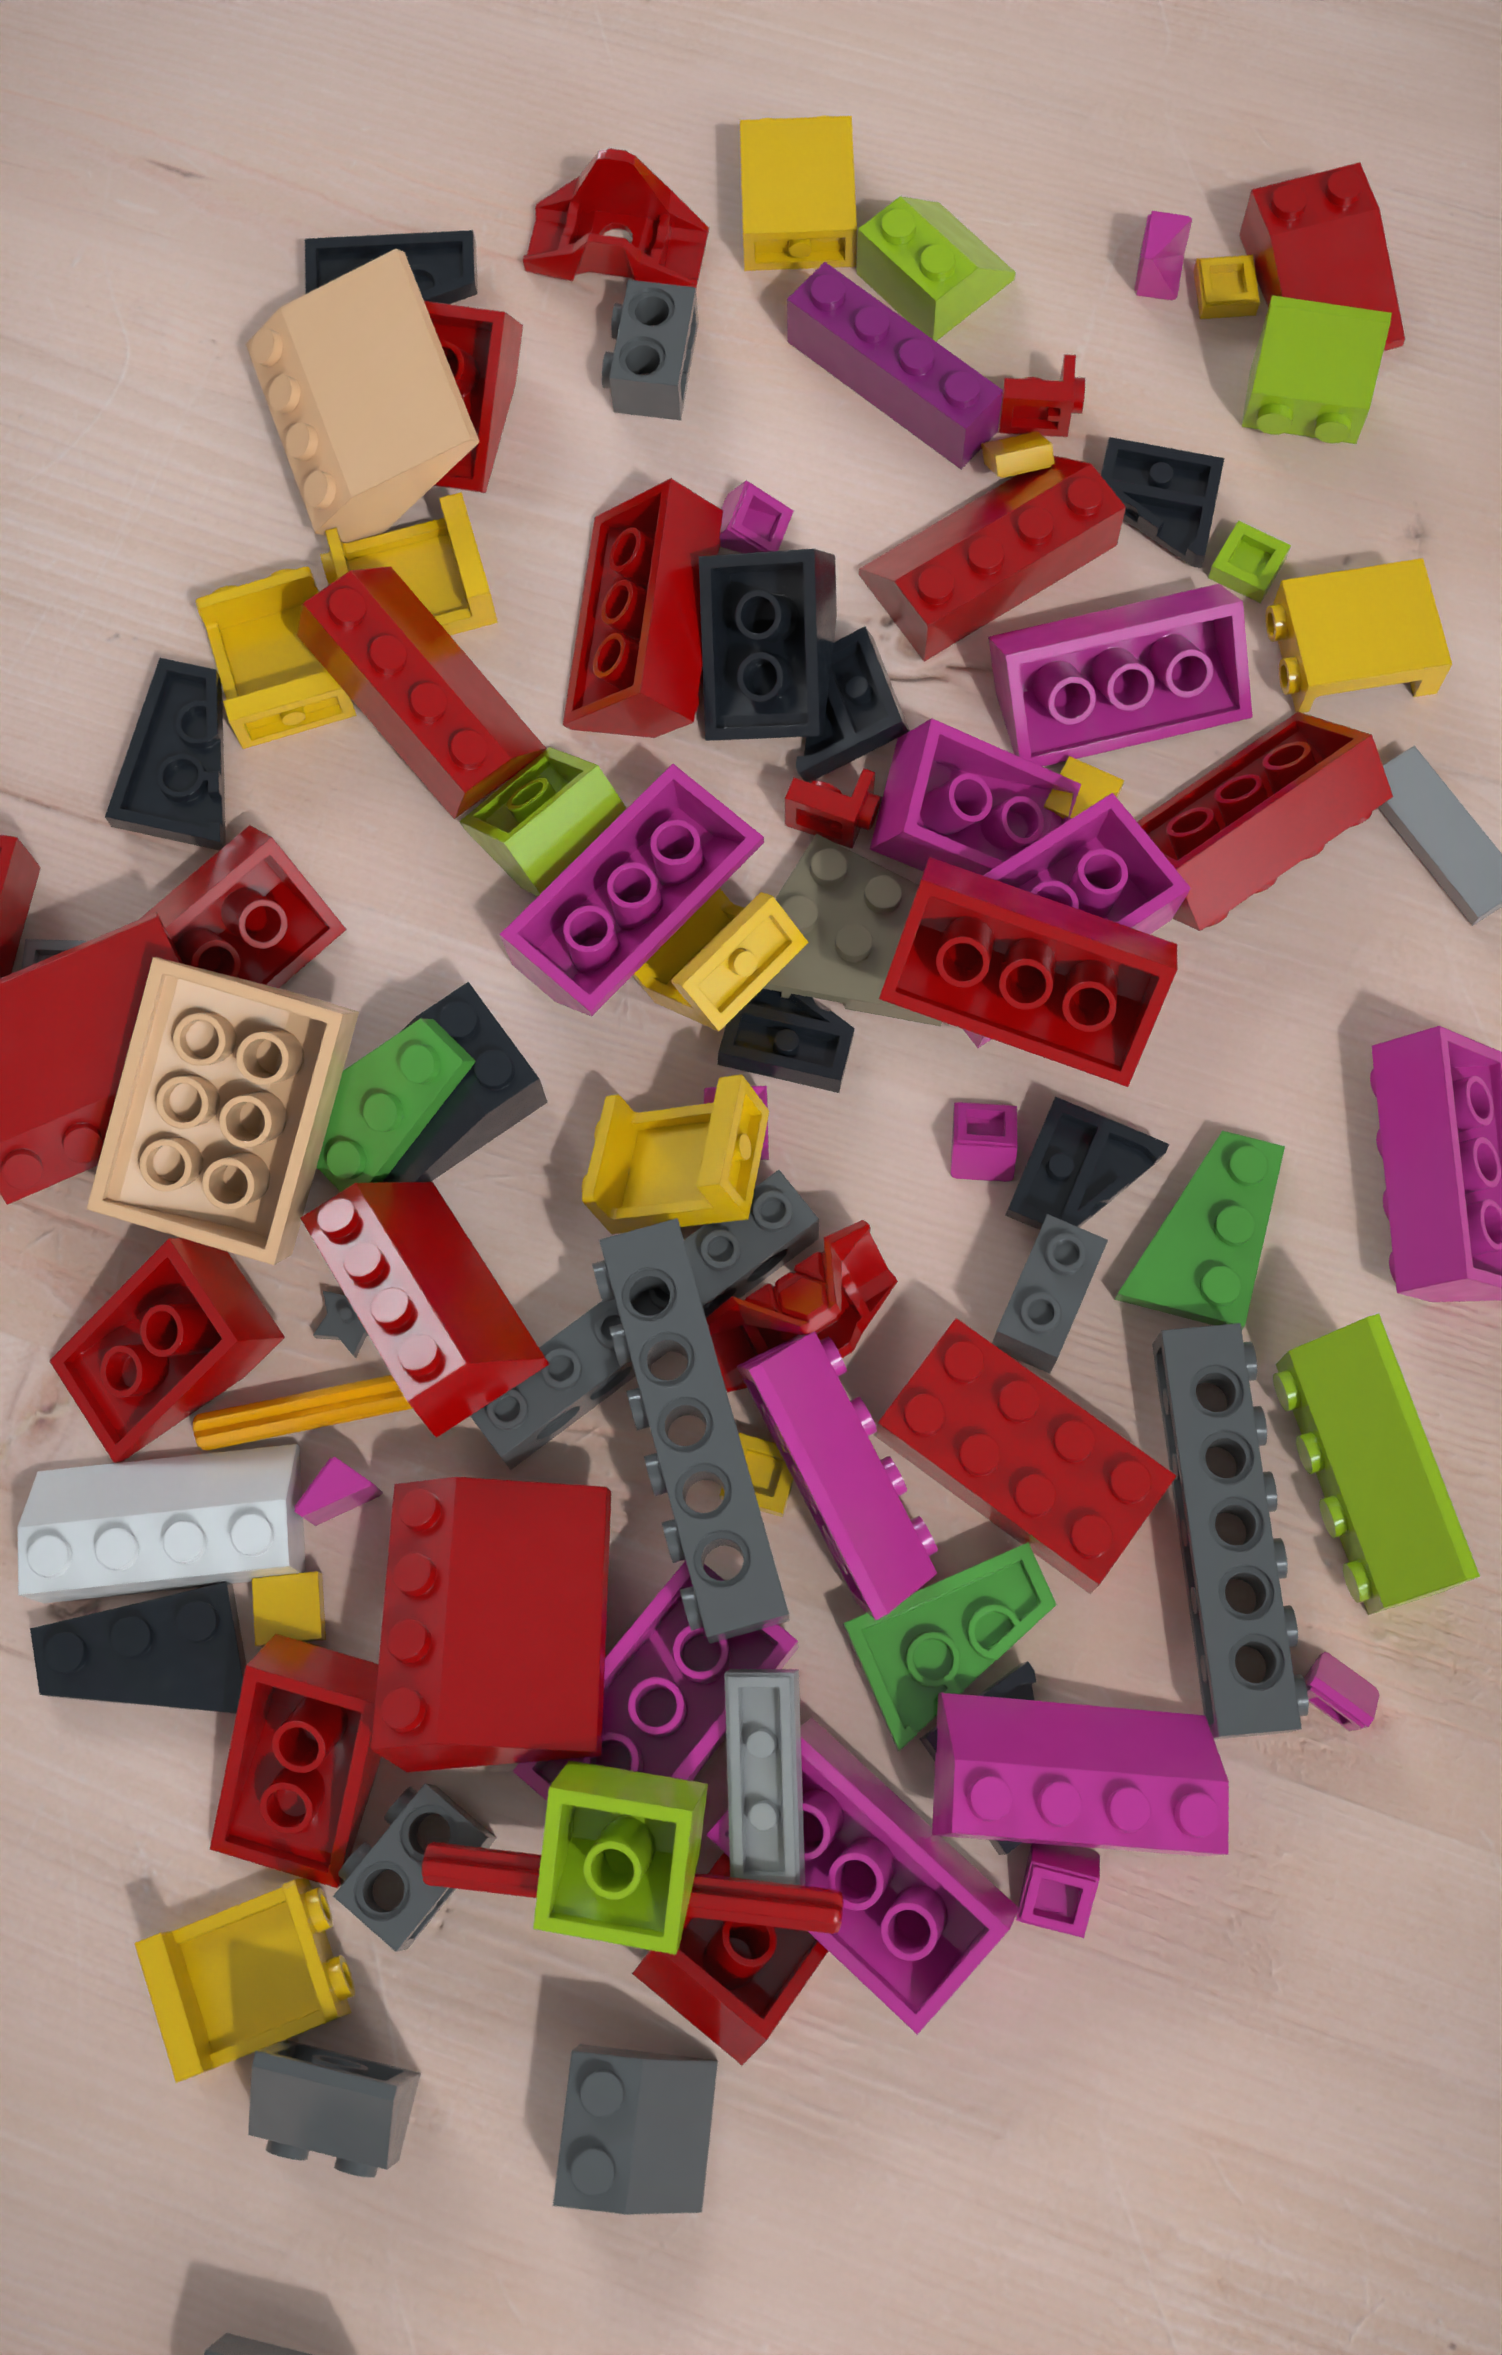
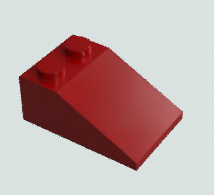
M1358 162L1252 189L1239 237L1246 254L1253 255L1256 279L1267 307H1269L1273 295L1389 312L1392 314L1384 351L1402 347L1405 342V335L1381 212L1361 163Z
M424 301L479 439V443L434 486L486 494L516 385L523 325L503 311Z
M168 1238L49 1362L112 1461L118 1463L125 1461L243 1379L285 1336L227 1251L184 1238Z
M275 1634L253 1657L245 1669L210 1850L337 1889L339 1888L343 1879L338 1876V1873L351 1856L382 1757L371 1750L378 1674L377 1663L279 1634Z
M723 1852L708 1874L730 1877V1857ZM686 1916L677 1953L670 1954L649 1950L632 1974L743 2066L768 2040L824 1959L828 1950L808 1931Z

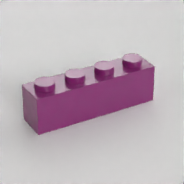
M825 261L787 298V342L959 469L962 470L982 449V443H987L998 432L1003 390Z

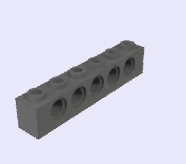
M780 1170L755 1187L748 1220L705 1224L684 1240L706 1318L732 1296L741 1298L819 1239V1218ZM648 1289L637 1296L633 1308L642 1315L653 1316L661 1313L667 1307L670 1297L662 1290ZM615 1299L607 1302L601 1301L539 1347L549 1365L470 1416L510 1470L636 1377L633 1363L619 1365L609 1327L621 1324ZM664 1352V1353L660 1354L659 1356H657V1357L655 1358V1360L653 1361V1363L656 1362L658 1359H660L662 1356H664V1355H665L666 1353H668V1352Z
M678 1218L600 1239L604 1261L593 1263L592 1266L602 1302L616 1300L621 1324L610 1326L609 1329L619 1365L633 1363L639 1388L626 1391L636 1429L638 1431L650 1427L657 1453L644 1456L655 1496L668 1493L675 1519L662 1522L670 1556L673 1563L682 1560L687 1562L693 1586L681 1589L680 1593L690 1629L693 1631L704 1627L707 1639L711 1644L790 1621L788 1608ZM648 1289H659L670 1297L667 1307L661 1313L646 1316L638 1313L633 1308L634 1302L640 1293ZM664 1352H677L688 1360L684 1373L673 1380H661L650 1372L655 1358ZM685 1415L696 1416L706 1424L704 1436L700 1441L690 1446L677 1445L668 1438L671 1424L677 1418ZM701 1480L714 1481L725 1491L721 1505L708 1513L696 1512L686 1504L688 1490L693 1484ZM730 1546L738 1550L743 1556L742 1569L734 1578L718 1581L709 1577L704 1571L705 1558L716 1547Z
M1241 1323L1161 1330L1152 1347L1169 1469L1176 1475L1172 1482V1490L1204 1715H1206L1214 1740L1289 1733L1302 1729L1300 1716L1308 1715V1693L1302 1674L1294 1675L1290 1647L1297 1646L1298 1628L1294 1610L1291 1605L1283 1606L1279 1579L1287 1577V1555L1283 1540L1281 1538H1273L1269 1512H1274L1277 1509V1490L1272 1472H1263L1259 1446H1265L1267 1443V1425L1263 1408L1261 1406H1253L1249 1381H1255L1257 1378V1359L1253 1343L1251 1341L1243 1342ZM1210 1383L1219 1387L1227 1399L1226 1410L1212 1412L1205 1409L1197 1399V1385ZM1218 1447L1227 1450L1236 1462L1235 1476L1232 1478H1221L1213 1474L1206 1463L1207 1449ZM1219 1513H1231L1242 1520L1246 1528V1539L1243 1545H1230L1219 1537L1215 1528L1216 1517ZM1230 1579L1243 1580L1254 1590L1256 1605L1251 1614L1239 1613L1228 1604L1225 1588ZM1240 1647H1252L1263 1656L1266 1663V1673L1260 1683L1248 1682L1238 1673L1235 1666V1657Z

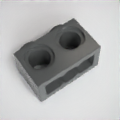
M628 280L624 303H615L612 313L611 336L612 339H617L614 352H605L602 365L603 388L611 389L614 413L681 420L699 324L696 287Z
M1047 1214L992 1344L1010 1357L1051 1373L1108 1240Z
M425 1783L418 1792L412 1787L407 1788L384 1816V1820L391 1826L373 1847L367 1842L360 1845L338 1873V1876L345 1882L333 1897L395 1952L407 1950L456 1890L455 1888L430 1886L423 1882L421 1870L425 1851L418 1842V1829L422 1821L432 1814L441 1815L447 1821L450 1828L448 1844L489 1848L497 1839L436 1785ZM388 1869L396 1872L404 1883L403 1899L392 1911H386L379 1907L373 1897V1885L376 1878Z

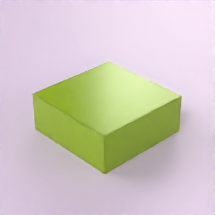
M1238 520L1212 564L1208 578L1261 603L1284 564L1291 545Z

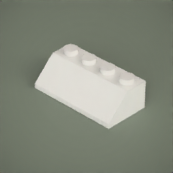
M292 1444L38 1471L17 1527L18 1595L45 1604L205 1587L224 1582L230 1584L252 1582V1578L306 1573L303 1518L294 1512L296 1509L294 1506L302 1497L300 1446Z

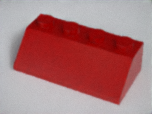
M1054 455L1055 464L1051 465V467L1014 476L859 568L861 579L924 662L1117 546L1126 506L1091 463Z
M672 478L594 518L563 726L571 730L656 738L695 721V713L699 705L698 692L702 670L699 556L718 554L721 544L720 531L723 510Z
M391 566L350 570L302 603L297 631L299 639L453 819L467 811L546 750L542 742Z
M1296 712L1144 816L1137 823L1191 887L1172 919L1201 931L1206 927L1223 921L1230 910L1253 894L1270 888L1280 875L1302 860L1319 854L1324 849L1326 843L1349 827L1365 822L1372 815V811L1390 800L1393 794L1372 734Z
M251 825L239 833L141 917L144 918L155 912L158 913L183 964L276 988L283 986L347 930L271 836Z
M929 857L879 999L1129 1087L1178 970L1177 944Z
M433 1182L354 1183L300 1217L405 1399L435 1438L549 1365L544 1354Z

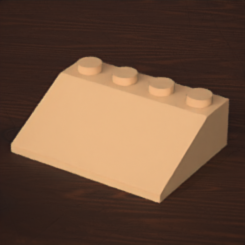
M394 249L281 306L246 343L255 372L316 534L326 536L325 530L337 527L341 541L347 543L383 534L479 443L476 431L403 251Z
M153 957L86 1209L271 1265H276L291 1256L302 1221L300 1217L304 1214L359 1011L299 993Z

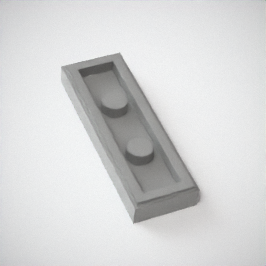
M1415 746L1384 764L1383 768L1393 797L1378 808L1473 926L1502 907V853Z
M730 1669L725 1672L730 1877L804 1886L805 1861L799 1669Z

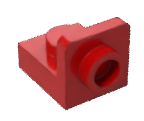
M1064 354L1060 381L1043 380L1037 377H1026L1023 379L1004 378L999 433L1023 435L1037 431L1042 436L1068 437L1072 413L1082 414L1085 396V377H1075L1076 355Z
M863 768L851 797L842 794L838 788L827 782L812 781L809 783L793 777L785 796V826L814 836L818 834L834 843L853 849L860 829L862 828L867 831L872 829L881 805L882 796L874 794L875 772Z

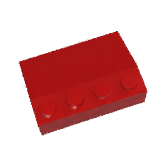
M157 912L0 978V1194L7 1205L98 1166L153 957H158L183 964Z
M448 1477L394 1484L371 1742L372 1751L405 1772L601 1756L611 1491L608 1487L470 1477Z

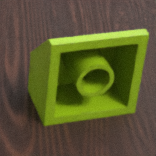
M900 196L858 228L856 274L903 318L934 341H938L1015 280L1016 272L939 202Z
M1272 295L1250 368L1241 427L1258 429L1272 435L1285 433L1318 438L1326 443L1345 442L1356 444L1370 410L1392 313Z
M549 747L459 822L466 832L522 889L538 897L627 807L597 764Z
M568 1761L549 1786L533 1929L676 1954L680 1945L700 1854L708 1783Z

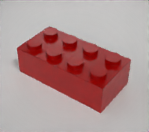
M957 1318L954 1319L877 1423L875 1437L1022 1545L1029 1542L1034 1554L1089 1594L1101 1584L1176 1478L1174 1473Z

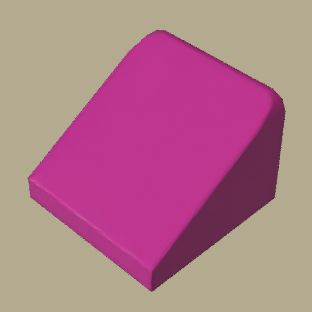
M746 480L726 496L722 505L723 516L720 531V547L739 553L778 551L794 510Z
M954 1102L951 1176L956 1179L1012 1181L1018 1149L1017 1106Z
M334 1456L332 1459L329 1458L296 1503L294 1512L314 1526H317L381 1496L383 1492L368 1479Z
M1327 1652L1320 1654L1304 1677L1308 1702L1348 1731L1368 1728L1375 1718L1379 1691L1374 1685Z
M1031 1843L1016 1921L1084 1938L1100 1880L1099 1853L1083 1847Z

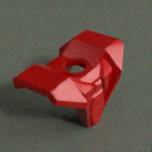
M608 148L606 150H599L579 177L536 204L535 224L528 252L523 257L524 269L526 272L573 281L578 274L592 272L628 277L635 281L697 288L710 228L636 155L628 153L627 150ZM613 229H621L631 235L632 242L630 243L626 238L604 234Z
M861 1220L823 1237L824 1251L822 1253L815 1252L795 1265V1273L789 1272L775 1282L774 1287L772 1284L767 1283L747 1296L745 1300L732 1296L706 1318L727 1392L747 1388L736 1366L798 1334L807 1335L815 1331L819 1340L829 1336L842 1358L855 1350L862 1333L898 1282L894 1274L888 1269L870 1234L871 1227L869 1223Z

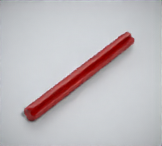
M433 1842L426 1847L421 1871L423 1882L430 1886L537 1898L541 1855ZM695 1873L686 1916L834 1934L839 1932L842 1924L844 1899L842 1892L836 1889Z

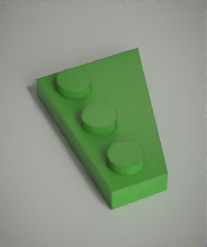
M420 1018L343 1071L317 1168L340 1192L354 1183H382L476 1061L434 1019Z
M1222 1131L1114 1300L1210 1325L1241 1323V1329L1243 1330L1246 1324L1285 1146Z
M1029 1542L914 1592L889 1614L876 1621L866 1613L843 1624L898 1751L937 1716L939 1693L961 1694L991 1664L998 1660L1057 1605Z

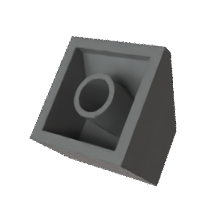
M290 2040L265 2047L255 2052L252 2063L248 2135L268 2140L266 2151L276 2156L294 2160H307L309 2151H314L336 2157L334 2168L341 2172L361 2177H376L378 2168L387 2170L400 2159L421 2073Z
M579 2044L574 2048L571 2053L553 2206L625 2215L702 2213L718 2060Z

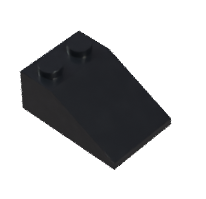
M799 549L699 556L705 741L823 736L837 620L835 555L818 549Z
M469 982L417 1015L404 1028L406 1029L420 1018L434 1019L476 1062L383 1182H431L548 1103L540 1078Z

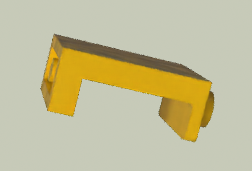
M822 115L803 118L740 120L744 271L815 269L824 261L833 268L856 267L857 218L852 116Z
M462 492L439 498L444 518L349 543L341 541L337 527L325 530L331 552L320 554L328 585L350 570L391 566L450 636L498 623Z
M1423 558L1281 580L1273 605H1269L1266 609L1265 620L1268 637L1271 642L1278 641L1282 656L1279 662L1281 689L1285 695L1291 694L1296 712H1309L1315 698L1319 696L1406 682L1410 683L1413 697L1437 694L1453 665Z
M310 567L281 569L264 579L240 586L229 585L220 587L211 594L195 600L199 615L207 630L226 700L223 703L228 721L242 749L357 716L352 699L297 636L302 603L319 592Z
M719 888L632 976L656 1004L716 1031H720L809 942L772 895L760 892L746 907L731 902L721 888Z
M742 1074L719 1077L714 1103L635 1112L619 1094L606 1096L600 1121L597 1122L595 1127V1143L588 1172L582 1181V1202L611 1234L625 1233L678 1218L680 1227L748 1220L769 1110Z
M306 1878L294 1879L282 1884L281 1888L176 1930L160 1932L134 1943L176 2083L193 2078L252 2054L257 2050L274 2045L352 2013L348 1998L355 1996L353 1978L345 1958L342 1955L333 1956L325 1931L333 1927V1918L327 1898L320 1887L312 1889L310 1881Z

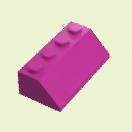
M1220 584L988 637L996 696L1014 755L1042 767L1065 762L1069 756L1078 759L1253 718L1243 601Z
M672 764L500 933L510 962L553 1001L592 1017L764 843V837L676 765Z
M1441 1026L1372 1045L1374 1068L1370 1074L1372 1091L1377 1098L1380 1125L1376 1135V1143L1384 1164L1386 1190L1383 1193V1208L1390 1223L1392 1242L1389 1269L1396 1283L1397 1293L1428 1302L1502 1301V1052Z
M815 1331L807 1335L798 1334L736 1367L855 1602L876 1621L889 1614L937 1574L929 1556L938 1552V1549L922 1518L917 1516L910 1520L898 1496L908 1492L906 1484L890 1456L879 1459L868 1437L876 1433L877 1428L866 1405L859 1396L849 1400L838 1376L846 1373L847 1369L835 1344L829 1336L819 1340Z
M952 1693L938 1694L937 1753H935L932 1836L1189 1856L1228 1855L1229 1781L1206 1715Z
M811 1717L800 1726L805 1861L804 1886L839 1890L843 1894L844 1906L839 1932L834 1934L808 1932L918 2035L1010 1930L1019 1907L943 1837L932 1836V1827ZM728 1809L706 1835L730 1857Z

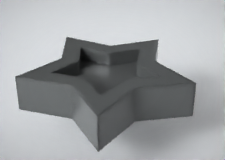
M323 1291L327 1315L313 1334L314 1337L318 1339L341 1340L351 1354L357 1358L366 1337L369 1335L345 1295Z

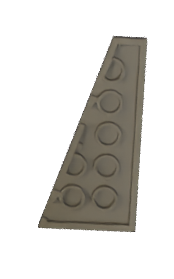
M816 834L776 897V901L809 943L763 989L782 992V998H789L791 994L839 1002L848 1010L941 1026L942 1021L879 999L919 885Z

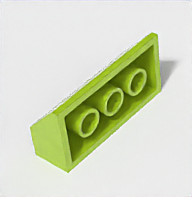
M1380 1314L1365 1317L1289 1350L1276 1363L1278 1373L1273 1375L1275 1392L1285 1411L1293 1410L1301 1435L1296 1437L1297 1451L1307 1473H1316L1325 1497L1319 1501L1322 1520L1332 1538L1339 1537L1348 1559V1563L1343 1564L1344 1579L1355 1602L1363 1601L1368 1615L1445 1592L1480 1577Z

